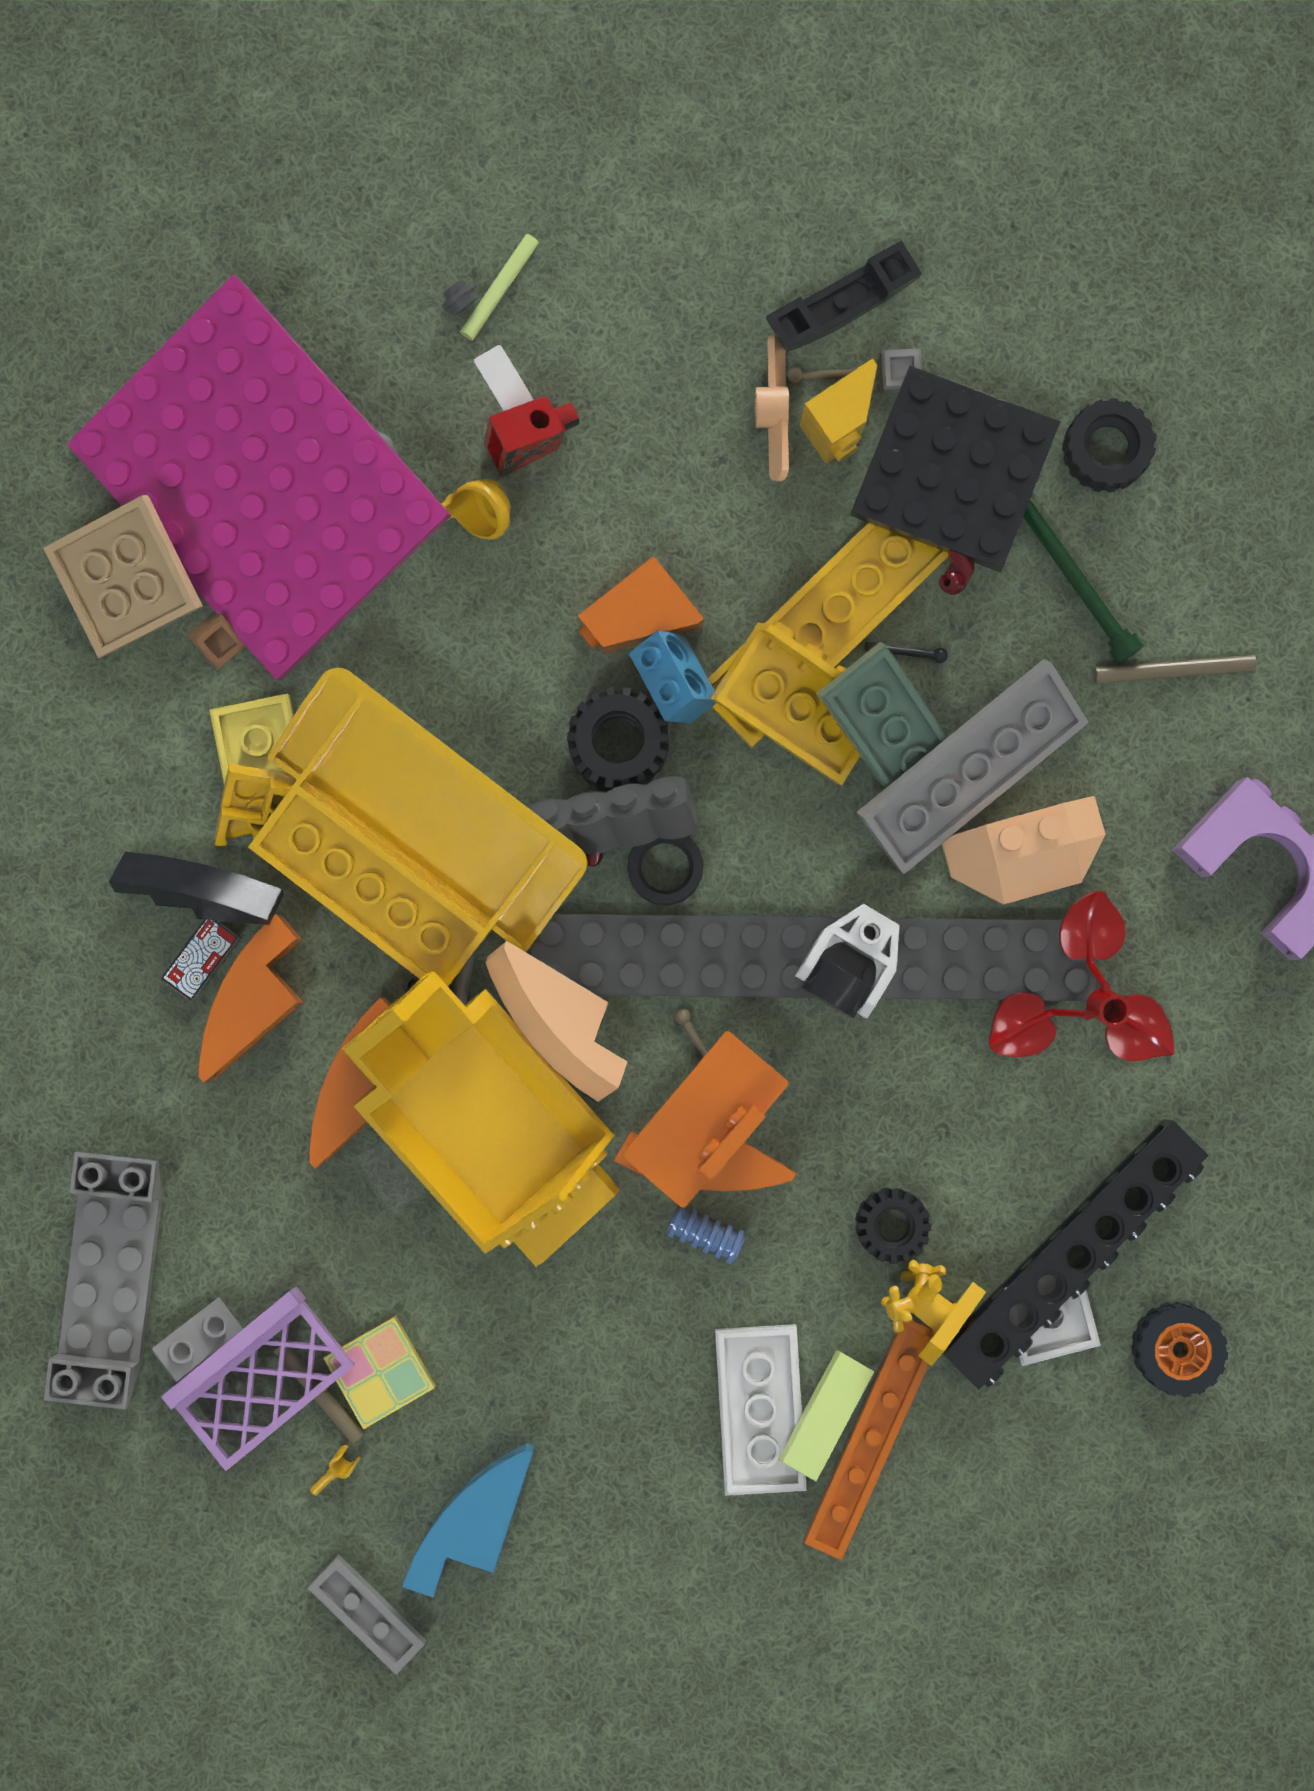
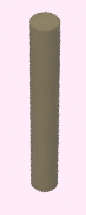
M279 1346L277 1349L273 1351V1353L278 1357V1359L280 1356L281 1346ZM287 1347L285 1367L288 1370L307 1372V1365L291 1347ZM296 1378L305 1389L306 1378ZM312 1379L311 1390L315 1386H317L321 1381ZM327 1388L314 1398L316 1403L352 1444L365 1434Z

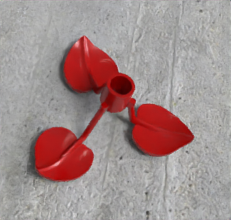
M1097 890L1091 892L1072 905L1064 916L1059 930L1060 946L1064 954L1074 960L1086 958V965L1099 984V989L1094 990L1087 999V1009L1052 1008L1045 1011V1004L1039 996L1029 992L1014 993L1004 999L995 1012L988 1040L992 1051L1007 1057H1027L1044 1051L1054 1041L1057 1033L1054 1023L1049 1018L1061 1016L1084 1018L1086 1020L1094 1018L1106 1025L1105 1040L1107 1046L1120 1059L1142 1061L1154 1057L1174 1055L1172 1030L1160 1005L1154 999L1143 994H1131L1124 998L1111 991V984L1105 980L1094 963V958L1106 960L1113 957L1123 946L1126 935L1124 920L1104 891Z

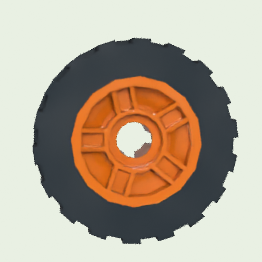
M1167 1302L1160 1304L1161 1306L1156 1309H1150L1144 1318L1141 1317L1137 1323L1139 1326L1132 1336L1134 1343L1131 1346V1350L1136 1360L1134 1363L1137 1369L1141 1371L1142 1376L1160 1391L1162 1390L1172 1396L1177 1394L1182 1397H1191V1394H1201L1206 1392L1205 1389L1209 1386L1213 1387L1218 1382L1217 1378L1220 1374L1223 1375L1226 1368L1224 1367L1225 1361L1228 1360V1351H1226L1227 1339L1222 1334V1328L1218 1322L1214 1321L1212 1316L1201 1309L1183 1302H1176V1304ZM1183 1342L1184 1349L1187 1351L1184 1356L1182 1354L1174 1355L1173 1347L1176 1343Z

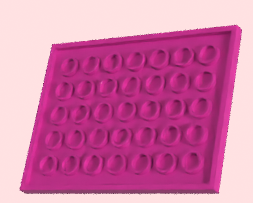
M234 274L67 443L71 450L121 506L140 496H149L170 540L174 543L173 547L193 587L217 614L221 613L234 628L233 631L276 680H282L452 516L242 280Z

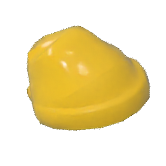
M495 480L469 481L459 487L454 494H449L445 501L441 503L452 515L449 519L455 518L465 530L478 538L486 540L498 539L505 534L510 526L511 505L503 487Z

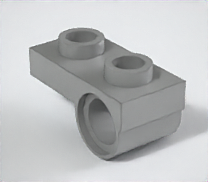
M218 1297L154 1346L151 1351L174 1382H177L226 1344L243 1328Z

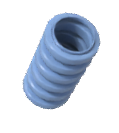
M677 1206L667 1229L668 1237L678 1236L681 1243L689 1241L691 1242L690 1247L694 1249L700 1246L705 1254L711 1251L714 1253V1258L724 1257L726 1258L725 1263L729 1265L736 1260L745 1239V1231L741 1229L738 1232L733 1231V1226L730 1224L726 1227L722 1226L719 1219H716L715 1222L709 1220L710 1215L706 1213L700 1216L695 1208L689 1211L686 1207L681 1208Z

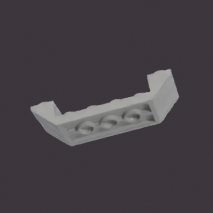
M74 1152L70 1193L78 1194L59 1350L58 1354L49 1358L44 1400L126 1410L129 1406L143 1360L163 1197L158 1160Z

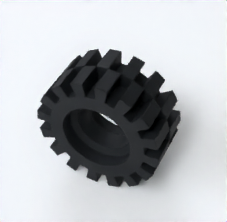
M882 1188L879 1192L874 1191L871 1193L870 1197L866 1201L863 1200L860 1204L859 1213H856L855 1220L857 1225L855 1229L860 1243L870 1255L879 1261H887L890 1264H898L899 1261H911V1257L915 1254L918 1256L922 1252L921 1248L923 1245H927L929 1242L928 1233L931 1231V1223H929L928 1217L930 1215L928 1210L925 1209L923 1203L917 1197L903 1189ZM888 1210H899L908 1219L906 1234L896 1241L885 1240L878 1232V1220Z

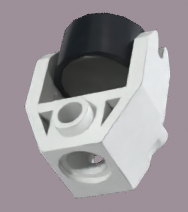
M865 904L852 910L824 928L819 934L795 975L797 978L805 981L801 988L851 1018H854L856 1014L868 1018L896 972L900 925ZM868 925L872 926L875 930L876 935L873 940L867 939L864 935V928ZM841 942L873 961L876 973L875 982L872 987L839 966L821 958L820 956L824 950Z

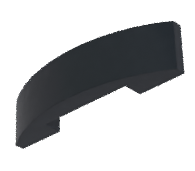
M901 240L869 258L865 266L804 300L801 297L767 315L766 320L785 351L789 352L829 335L881 305L920 278L922 273Z

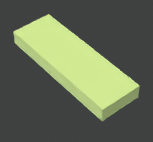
M836 1350L778 1460L816 1482L874 1371Z

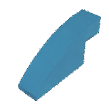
M526 1443L490 1463L471 1478L448 1501L431 1524L418 1547L402 1585L403 1588L434 1597L447 1558L494 1573L535 1445Z

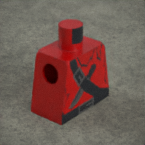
M541 397L490 416L484 445L500 477H504L557 451L560 447L564 431L579 425L578 414L570 402L553 409L549 399Z

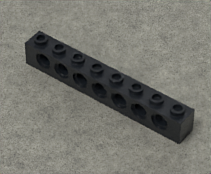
M1163 1119L968 1317L942 1354L978 1390L984 1384L987 1387L993 1385L1004 1373L1002 1366L1013 1355L1018 1358L1029 1349L1033 1343L1030 1337L1041 1326L1043 1328L1051 1326L1062 1313L1059 1308L1070 1297L1072 1299L1078 1298L1089 1287L1090 1281L1088 1278L1098 1268L1104 1270L1109 1267L1119 1255L1116 1250L1127 1239L1133 1241L1146 1229L1147 1223L1145 1220L1155 1210L1161 1212L1172 1203L1176 1197L1173 1192L1183 1181L1186 1183L1193 1181L1202 1172L1204 1166L1201 1163L1209 1155L1174 1120ZM1159 1158H1164L1168 1163L1169 1170L1163 1179L1157 1180L1153 1175V1164ZM1136 1187L1140 1192V1202L1134 1208L1129 1209L1124 1203V1195L1129 1188ZM1103 1216H1109L1112 1221V1230L1107 1236L1099 1237L1095 1231L1096 1222ZM1081 1245L1084 1250L1082 1262L1076 1266H1070L1066 1258L1068 1250L1072 1246ZM1047 1274H1053L1056 1278L1054 1290L1050 1294L1041 1295L1038 1291L1040 1278ZM1023 1303L1027 1307V1317L1020 1324L1014 1325L1009 1320V1312L1014 1305ZM988 1333H996L999 1337L998 1347L990 1353L982 1352L980 1342L983 1336Z

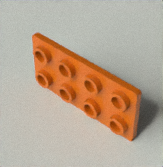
M726 1031L625 1149L622 1157L681 1208H685L709 1179L712 1181L763 1121L766 1117L764 1113L786 1089L789 1083L730 1031Z

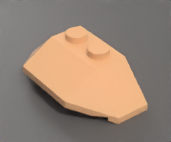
M1095 796L954 834L945 840L941 846L952 879L1004 905L1082 883L1106 834Z

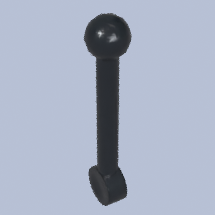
M866 642L865 651L868 652L878 643ZM886 645L891 654L930 658L939 664L944 663L948 658V653L943 648L930 651Z

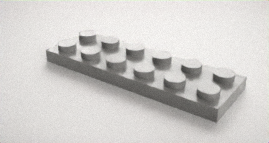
M1043 659L856 813L895 868L904 875L1089 722L1053 664Z

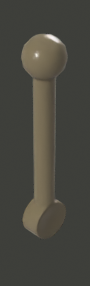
M793 367L787 372V380L789 383L796 385L806 379L844 378L856 369L802 372L799 368Z
M686 1009L677 1010L675 1020L677 1023L683 1024L699 1055L703 1058L707 1051L690 1022V1012Z

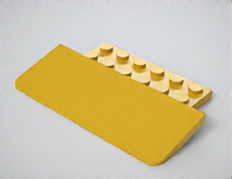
M332 668L320 677L267 756V758L295 778L296 782L248 848L419 979L426 973H431L434 970L449 987L491 930L514 946L527 952L586 872L587 857L578 845L347 669Z

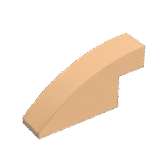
M508 941L491 953L485 963L497 992L518 1028L538 1053L571 1084L597 1102L617 1090L627 1061L594 1042L608 1002Z

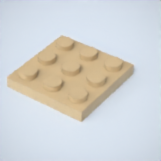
M148 495L140 496L43 548L98 658L105 657L203 607Z

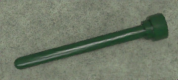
M1029 500L1023 518L1110 639L1108 645L1111 647L1109 653L1118 665L1140 651L1145 645L1136 633L1131 634L1128 629H1122L1033 502Z

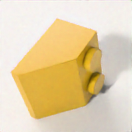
M873 358L807 401L804 405L799 426L825 464L835 458L838 462H842L858 450L856 444L862 439L861 435L867 421L877 364Z

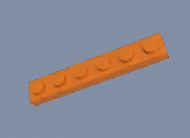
M914 1319L910 1322H903V1332H895L803 1538L804 1544L841 1561L929 1366L918 1355L933 1336V1329Z

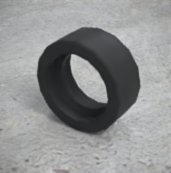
M690 836L679 839L657 838L648 844L634 846L631 849L628 857L627 872L632 887L640 897L652 904L670 906L683 902L696 891L702 880L704 862L700 848ZM662 843L673 844L680 848L687 856L689 862V873L684 883L678 888L669 891L657 890L650 886L644 879L641 870L642 860L646 852L653 846Z

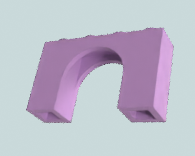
M1246 777L1238 780L1172 851L1202 878L1212 875L1236 848L1250 837H1267L1283 845L1295 861L1298 873L1297 887L1287 905L1260 933L1289 960H1300L1314 946V834L1309 835L1300 826L1301 819L1296 813L1285 806L1279 807L1270 798L1272 793L1266 785L1257 779L1251 780Z

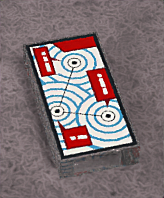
M202 920L159 979L190 1002H195L242 937L221 921Z

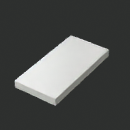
M796 1324L715 1329L725 1496L807 1491L806 1476L778 1460L802 1415Z

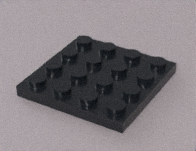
M909 366L850 516L939 550L963 554L972 559L974 563L1001 573L1061 421Z

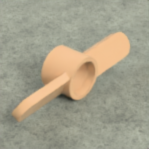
M772 334L768 337V387L755 388V427L768 428L769 476L773 481L782 482L787 477L789 471L788 387H786L785 349L776 334Z

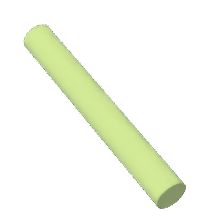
M529 234L524 236L460 330V333L469 340L473 341L538 246L539 242Z

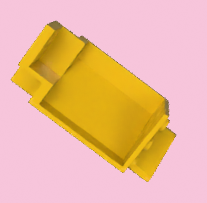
M434 970L431 973L428 972L403 996L377 1016L368 1027L341 1048L374 1085L353 1107L485 1254L498 1245L505 1249L514 1242L532 1264L537 1267L619 1192V1188L599 1165L608 1154L605 1147L615 1135L565 1078L538 1053L514 1020L486 989L464 1005Z

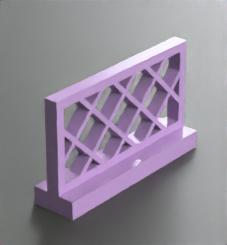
M297 1286L161 1396L170 1409L176 1408L225 1471L355 1365L304 1300L307 1298ZM300 1314L312 1327L310 1343L288 1341L289 1323ZM282 1330L281 1340L271 1339ZM317 1335L324 1342V1344L316 1343ZM262 1345L281 1346L278 1369L256 1367L257 1352ZM287 1347L309 1349L307 1372L285 1370ZM315 1350L332 1352L341 1366L331 1374L314 1373ZM250 1356L249 1366L239 1365ZM231 1371L249 1373L246 1395L224 1393L226 1375ZM255 1373L277 1375L275 1398L253 1396ZM284 1376L306 1378L305 1394L300 1400L281 1399ZM312 1379L323 1380L311 1390ZM219 1382L218 1392L208 1391L212 1386ZM199 1397L217 1399L215 1420H200L189 1405ZM223 1400L245 1402L243 1424L221 1422ZM252 1403L274 1405L273 1422L268 1426L250 1425ZM281 1405L291 1406L283 1414L280 1415ZM206 1427L214 1428L213 1436ZM220 1429L242 1431L241 1448L230 1457L219 1445ZM249 1432H257L258 1434L248 1442Z

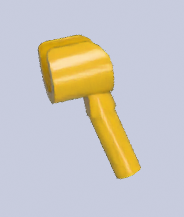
M341 1446L329 1462V1469L310 1488V1492L317 1496L337 1477L341 1479L348 1478L359 1463L360 1456L353 1462L345 1460L342 1455L349 1446Z

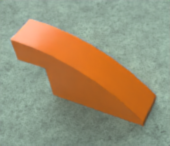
M275 914L270 925H264L252 937L237 956L222 981L211 1007L203 1034L198 1075L203 1083L212 1082L304 1003L273 967V965L303 941L281 915Z
M380 997L360 1018L344 1040L328 1070L319 1094L312 1124L309 1163L314 1169L321 1167L368 1123L353 1106L374 1085L341 1048L368 1027L377 1016L391 1005L386 997Z
M630 1130L614 1161L641 1174L622 1157V1153L638 1135ZM744 1142L712 1181L709 1179L701 1190L740 1191L759 1189L790 1182L794 1179L796 1172Z

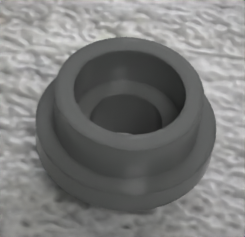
M461 279L446 290L443 295L447 301L442 304L445 311L450 309L453 315L456 316L480 297L474 290L476 284L471 281L466 285Z

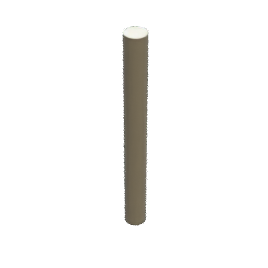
M1255 655L1095 667L1094 681L1095 683L1255 671L1257 662Z

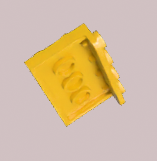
M774 621L773 625L758 622L710 699L834 783L843 785L860 756L817 693L844 672L846 668L838 665L835 669L825 662L827 655L822 650L809 643H806L804 647L793 638L796 633L786 625L778 621Z

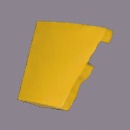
M229 764L218 815L215 845L225 846L228 845L227 839L252 834L254 839L296 782V779L287 773Z

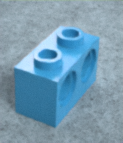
M657 630L629 653L664 721L692 723L716 704L715 701L710 699L715 690L684 634Z

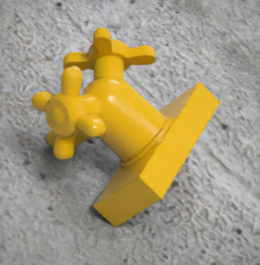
M911 1260L908 1269L911 1271H903L900 1275V1280H914V1287L908 1292L907 1297L900 1299L898 1287L896 1285L890 1287V1297L882 1298L881 1304L886 1307L889 1318L893 1320V1329L897 1333L904 1331L903 1322L912 1321L911 1313L933 1329V1336L918 1355L932 1366L948 1347L986 1291L972 1282L957 1303L954 1302L953 1304L939 1294L942 1289V1280L939 1276L946 1275V1268L942 1265L932 1267L929 1264Z

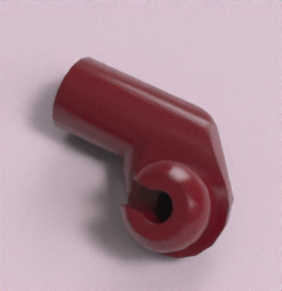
M947 551L951 562L944 575L940 576L939 586L945 593L956 595L966 588L975 570V564L972 559L963 554Z

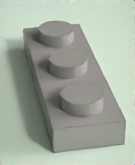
M339 1554L308 1586V1589L395 1675L426 1643V1639Z

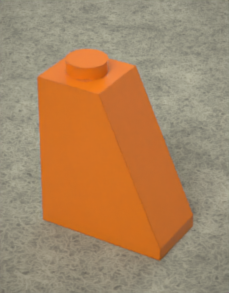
M653 556L579 614L578 620L582 627L577 632L591 649L598 646L605 654L640 645L657 630L681 634L697 631L703 626L704 618Z

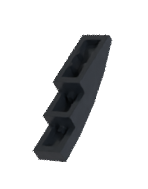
M126 851L109 880L114 892L150 895L156 906L190 908L197 919L270 925L284 896L282 889L234 872L166 856Z

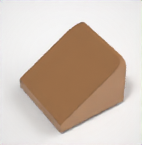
M215 611L188 633L192 643L217 670L245 647V644L233 631L234 628L221 613L217 614Z

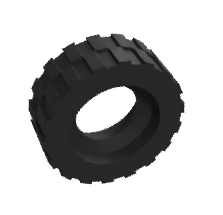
M1110 398L1107 401H1103V399L1095 401L1093 405H1087L1083 408L1068 427L1065 433L1066 439L1062 445V451L1065 453L1063 459L1065 465H1068L1070 469L1069 473L1073 478L1076 477L1082 486L1093 488L1092 491L1096 492L1101 490L1107 491V493L1115 492L1119 488L1123 490L1135 482L1151 464L1150 460L1156 450L1154 448L1156 435L1152 431L1153 425L1150 419L1147 420L1140 408L1137 409L1132 406L1133 403L1118 401L1116 398ZM1113 427L1125 435L1128 442V452L1121 462L1114 465H1105L1095 460L1092 456L1089 442L1093 433L1098 429Z

